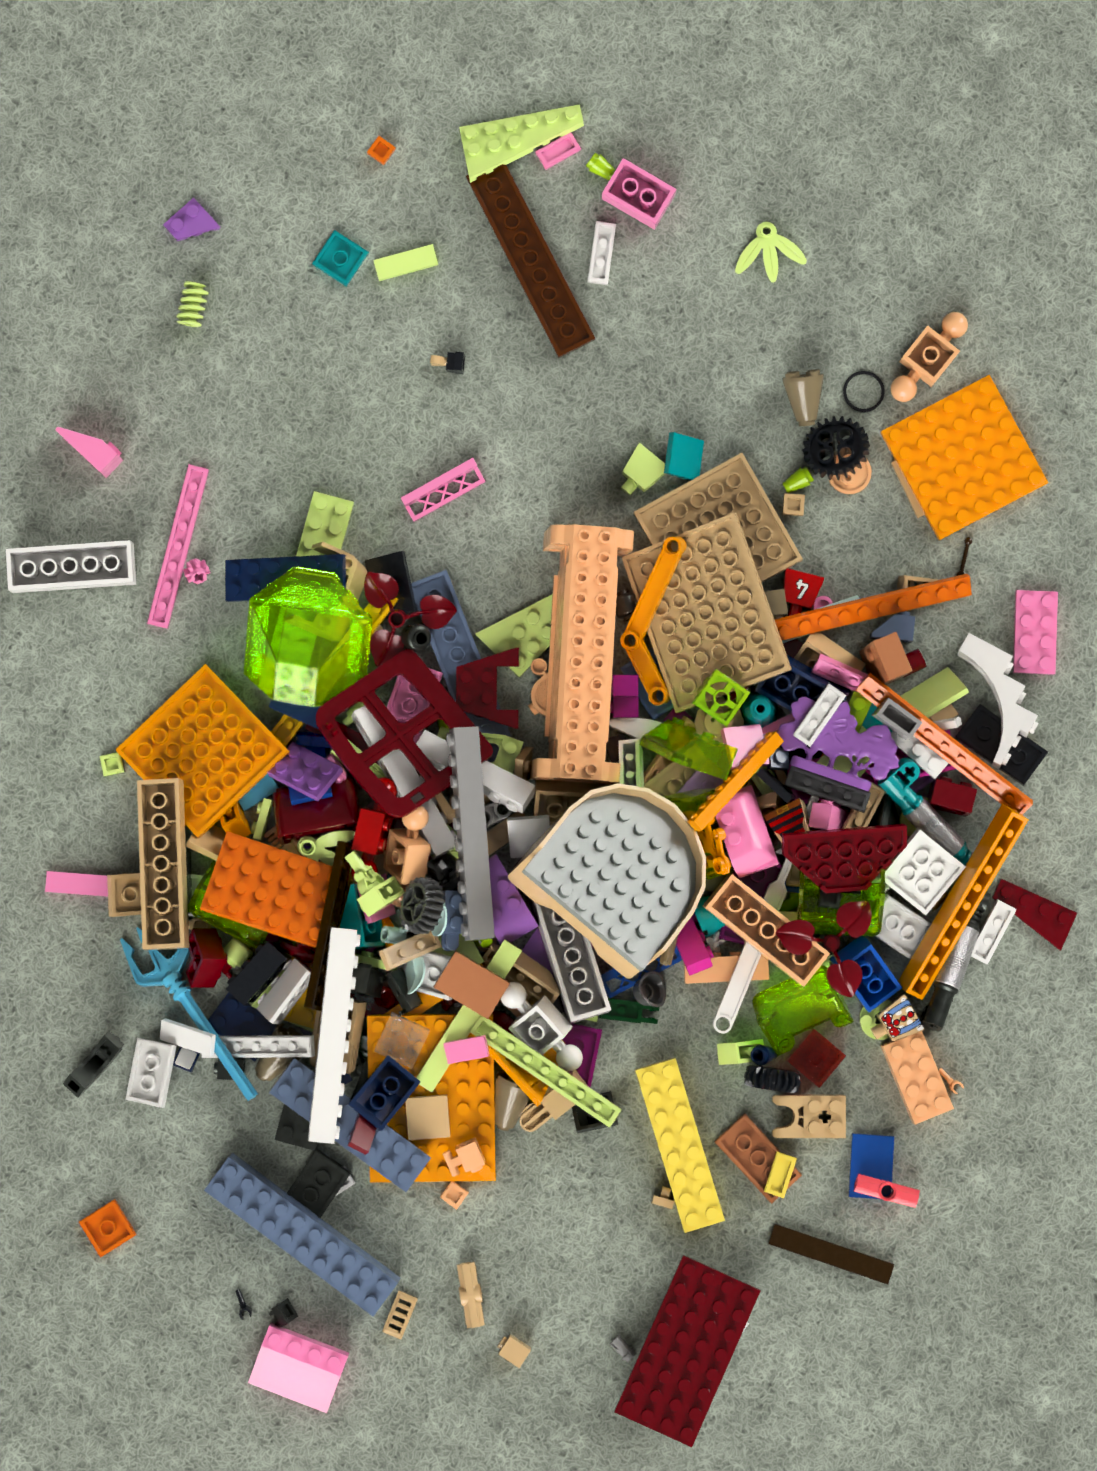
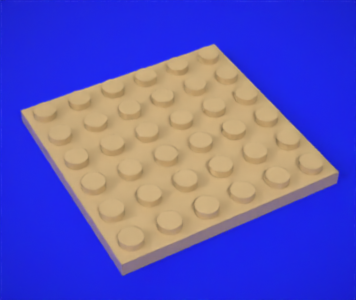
M743 453L736 455L634 511V515L651 545L736 512L761 583L803 561L802 556Z

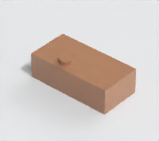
M897 632L874 640L859 651L862 661L866 664L867 673L873 674L885 685L897 681L912 672Z

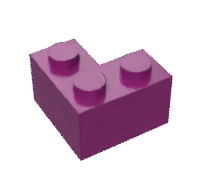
M613 675L611 684L613 701H610V714H613V718H639V676Z

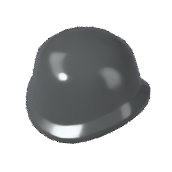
M650 971L636 981L633 993L637 1002L643 1006H663L666 999V988L660 973Z

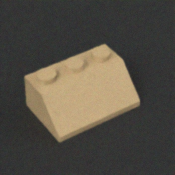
M820 632L811 633L794 657V659L810 668H813L820 653L859 671H862L866 665L863 661Z

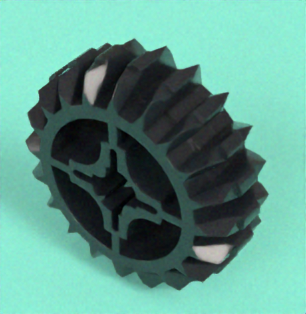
M749 1065L746 1067L744 1074V1083L754 1088L796 1093L799 1091L801 1084V1075L790 1070Z

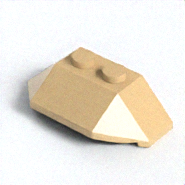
M492 944L483 956L484 963L482 965L485 968L500 945ZM521 952L505 977V980L509 982H518L524 986L527 993L526 1001L531 1006L544 995L553 1004L561 993L551 972L524 952Z

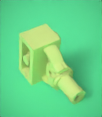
M356 850L344 857L355 871L353 878L356 880L361 894L357 901L362 911L368 917L389 906L405 893L394 876L384 880L380 874L372 869L371 865L364 864Z

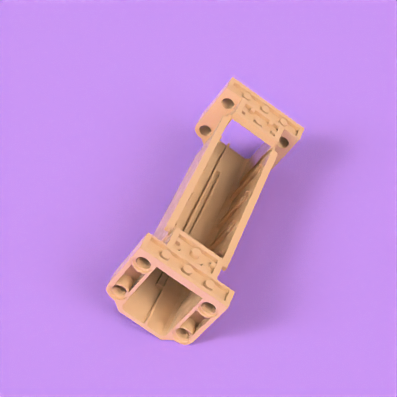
M558 524L551 525L544 532L543 551L560 552L558 575H554L544 729V737H548L549 750L548 758H536L531 761L529 780L610 785L620 783L621 764L605 762L606 743L609 736L618 581L617 557L627 556L633 551L634 531L615 527Z

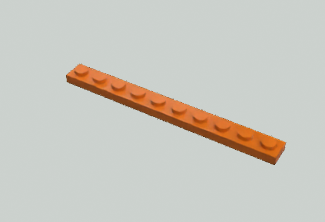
M968 574L958 575L774 620L781 640L791 639L971 596L970 576Z
M869 673L857 686L856 691L878 707L886 698H890L922 721L914 736L1000 804H1004L1022 815L1033 805L1031 798L873 674Z

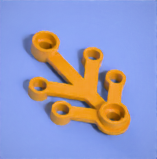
M688 810L682 813L689 820L690 815L695 811ZM713 818L704 828L705 832L703 830L697 831L704 853L711 854L706 856V869L713 868L717 874L725 875L730 872L731 861L725 856L722 844L726 834L721 827L712 831L711 825L715 822Z

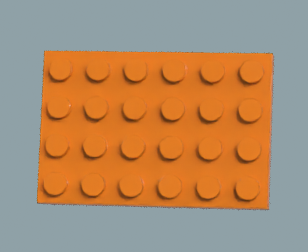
M227 831L200 910L316 948L333 866Z

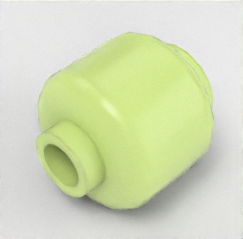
M233 937L223 948L227 954V963L233 968L236 966L241 968L242 964L253 956V951L251 950L253 945L245 937L242 939Z

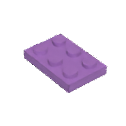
M292 742L287 748L290 752L268 771V775L296 791L319 801L343 772L342 767Z

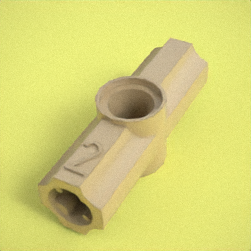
M475 1262L457 1264L461 1305L464 1306L467 1328L485 1325L481 1304L483 1299L481 1287L478 1284Z

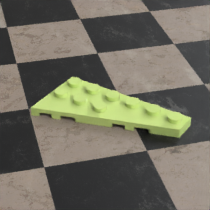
M580 104L459 127L470 183L477 180L476 177L484 173L487 175L493 172L494 168L502 164L507 165L533 152V149L540 145L545 146L549 144L550 140L558 136L563 137L583 127L584 123Z

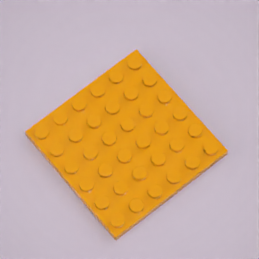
M990 374L880 432L939 541L1048 484L1045 475Z
M207 664L203 665L116 749L119 755L143 780L171 778L184 780L185 825L197 838L202 837L277 762L281 761L290 752Z

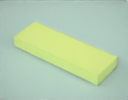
M433 244L373 260L379 281L438 265Z

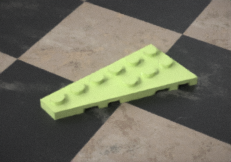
M552 595L475 634L494 654L519 648V667H509L518 677L531 666L533 660L539 658L549 648Z

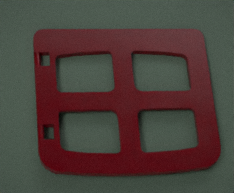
M412 649L401 651L324 703L316 713L317 727L344 766L371 798L388 815L396 818L409 815L419 806L428 802L450 786L452 767L448 765L443 770L438 771L414 742V736L439 719L444 721L449 730L457 727H476ZM398 675L403 676L429 703V707L405 723L398 722L375 694L376 689ZM357 702H362L386 732L384 738L362 753L355 751L335 721L339 714ZM479 731L482 764L492 756L493 748ZM393 750H400L425 780L423 784L402 798L396 797L370 770L371 765ZM420 792L423 798L414 804L410 798Z

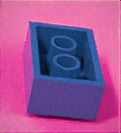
M864 935L856 938L837 952L841 963L844 960L850 959L861 967L862 981L855 992V996L868 1012H871L902 989V986ZM834 955L829 958L832 964H838Z

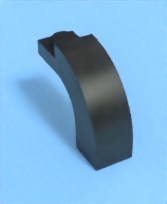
M109 1030L84 1061L69 1074L63 1085L79 1098L122 1051L124 1043Z

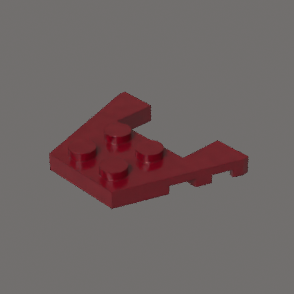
M513 648L457 666L456 703L460 708L472 715L518 729L519 710H497V667H519V648Z

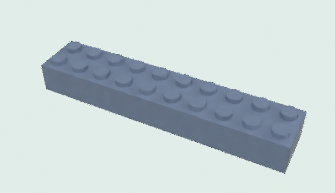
M234 1153L226 1159L204 1190L371 1316L376 1314L401 1279Z

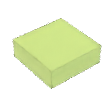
M118 752L99 756L104 777L125 772L122 757Z

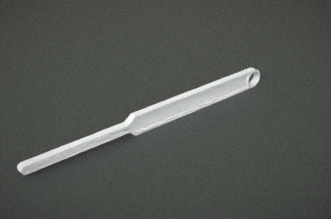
M812 795L806 806L809 820L813 802H818L819 800L818 797ZM787 858L784 860L777 880L769 883L763 897L777 911L780 910L787 893L785 881L793 864ZM746 941L713 1020L714 1029L722 1034L731 1030L761 957V953ZM720 1017H725L729 1021V1027L726 1030H719L716 1027V1021Z

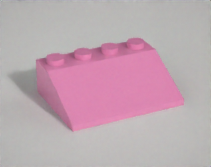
M271 1323L248 1383L327 1413L349 1353Z

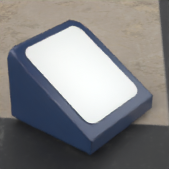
M180 1047L174 1058L173 1065L193 1072L200 1053Z

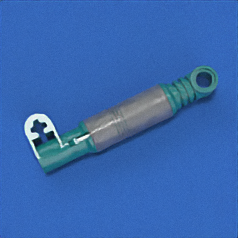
M901 758L898 763L899 767L890 769L886 778L878 780V785L902 809V814L915 828H919L966 866L973 853L967 848L964 839L936 812L930 803L921 795H917L909 787L919 777L920 768L912 759ZM908 767L911 771L907 773L904 769ZM898 771L906 777L904 781L896 774Z

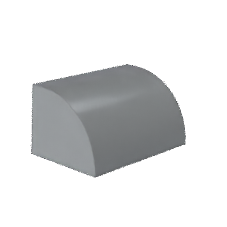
M886 698L872 714L874 718L887 725L888 728L905 740H910L922 724V721L890 698Z

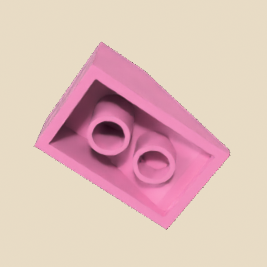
M61 427L55 429L105 478L123 461L120 457L122 453L111 442L106 444L101 439Z

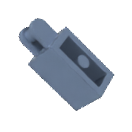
M445 890L442 892L445 893L443 900L447 909V925L445 931L441 934V945L443 950L453 951L459 946V934H461V924L463 923V915L459 911L462 897L458 891Z

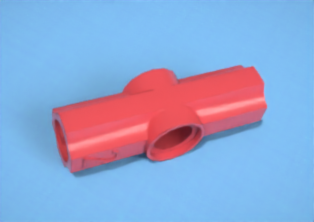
M862 1174L857 1175L854 1184V1192L913 1208H916L920 1192L918 1189ZM885 1185H890L892 1188L889 1196H883L881 1193L882 1187Z

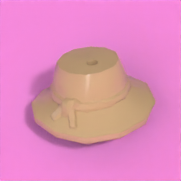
M717 698L716 702L723 704L726 700ZM714 701L706 702L707 706L710 708ZM727 705L719 706L716 713H725L729 707ZM699 709L694 723L697 736L706 744L723 747L724 743L720 730L728 727L743 726L744 720L739 709L726 727L716 719L712 722L713 717Z

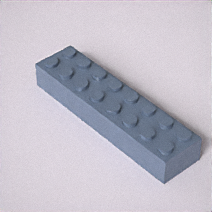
M293 1057L270 1088L269 1093L310 1122L315 1072ZM345 1094L339 1096L338 1105H342L341 1118L337 1117L336 1126H340L339 1139H335V1141L400 1189L407 1192L431 1157L388 1125L382 1131L376 1129L370 1151L366 1155L347 1146L358 1112L348 1105L352 1100Z

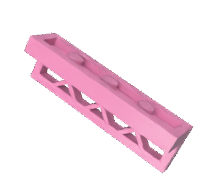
M471 458L401 497V500L413 522L485 483V480L474 458ZM474 470L479 480L473 484L464 482L466 474ZM451 482L460 483L459 492L455 494L446 492L448 484ZM433 492L442 493L441 502L437 504L428 502L430 494ZM415 502L424 503L423 512L415 516L410 505Z

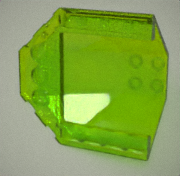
M294 566L287 573L271 582L249 599L243 674L274 701L309 707L322 706L367 675L373 619L368 612L366 613L362 609L359 601L350 590H347L342 585L341 579L336 573Z

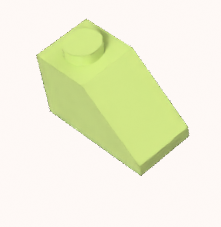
M763 1039L717 1044L719 1065L753 1062L751 1051L757 1045H764Z

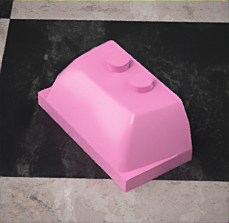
M753 786L741 788L716 815L719 828L721 827L725 831L726 838L724 843L739 878L779 864Z

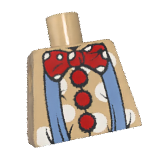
M901 994L876 1015L880 1023L870 1029L876 1040L887 1034L891 1041L925 1030L905 994Z

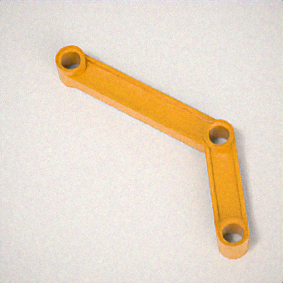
M678 536L668 537L664 541L659 557L629 623L620 638V644L626 650L648 694L649 701L657 706L667 704L671 699L666 684L644 642V637L680 558L686 550L685 540ZM674 540L677 541L679 546L675 552L671 548V543ZM630 635L635 637V644L633 646L628 641ZM658 690L662 691L664 695L662 701H659L656 697Z

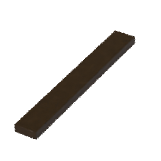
M343 841L337 842L304 1007L321 1011L323 1003L331 927L338 928L351 867L344 857L354 851L351 849V844Z

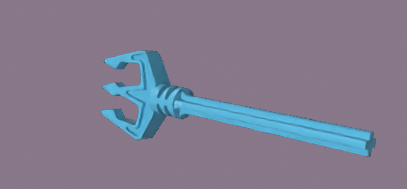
M137 927L136 929L142 943V930ZM121 938L120 942L135 982L143 987L162 985L165 988L171 987L169 993H175L173 995L174 1001L181 1002L198 1029L216 1035L214 1052L247 1101L255 1098L258 1095L257 1091L191 996L192 988L190 986L185 987L186 980L181 981L183 977L181 973L190 955L189 948L177 949L170 959H167L159 950H148L155 968L153 971L143 974L133 959L135 949Z

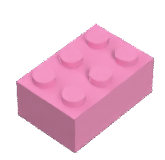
M623 158L602 192V200L655 230L675 197L676 189Z

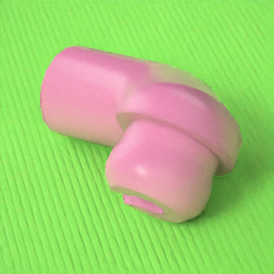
M329 754L325 759L342 767L343 772L335 781L336 783H341L343 780H346L347 772L335 756Z

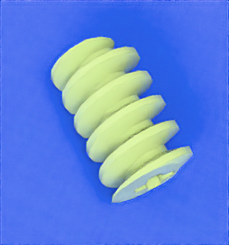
M185 281L184 286L187 289H183L182 294L186 297L180 298V302L184 305H180L178 308L182 313L177 314V318L181 320L177 321V323L190 327H201L202 324L197 322V319H203V316L198 312L205 311V308L200 306V303H207V300L202 298V295H208L209 292L204 290L206 286L203 284Z

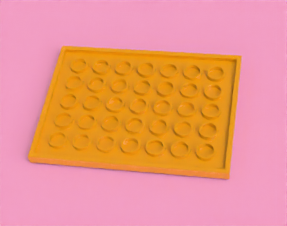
M492 1013V1014L490 1015V1017H489V1019L492 1020V1021H493V1013ZM456 1014L367 1015L368 1078L387 1055L414 1077H417ZM470 1033L467 1038L476 1036ZM490 1055L484 1058L451 1063L433 1092L418 1085L409 1096L447 1094L450 1137L408 1140L405 1102L387 1125L431 1157L414 1182L496 1181L494 1059ZM476 1138L485 1158V1165H482L483 1168L481 1170L471 1173V1171L465 1172L461 1164L457 1166L460 1174L452 1177L442 1153L450 1150L453 1157L457 1156L456 1145ZM370 1167V1183L391 1182Z

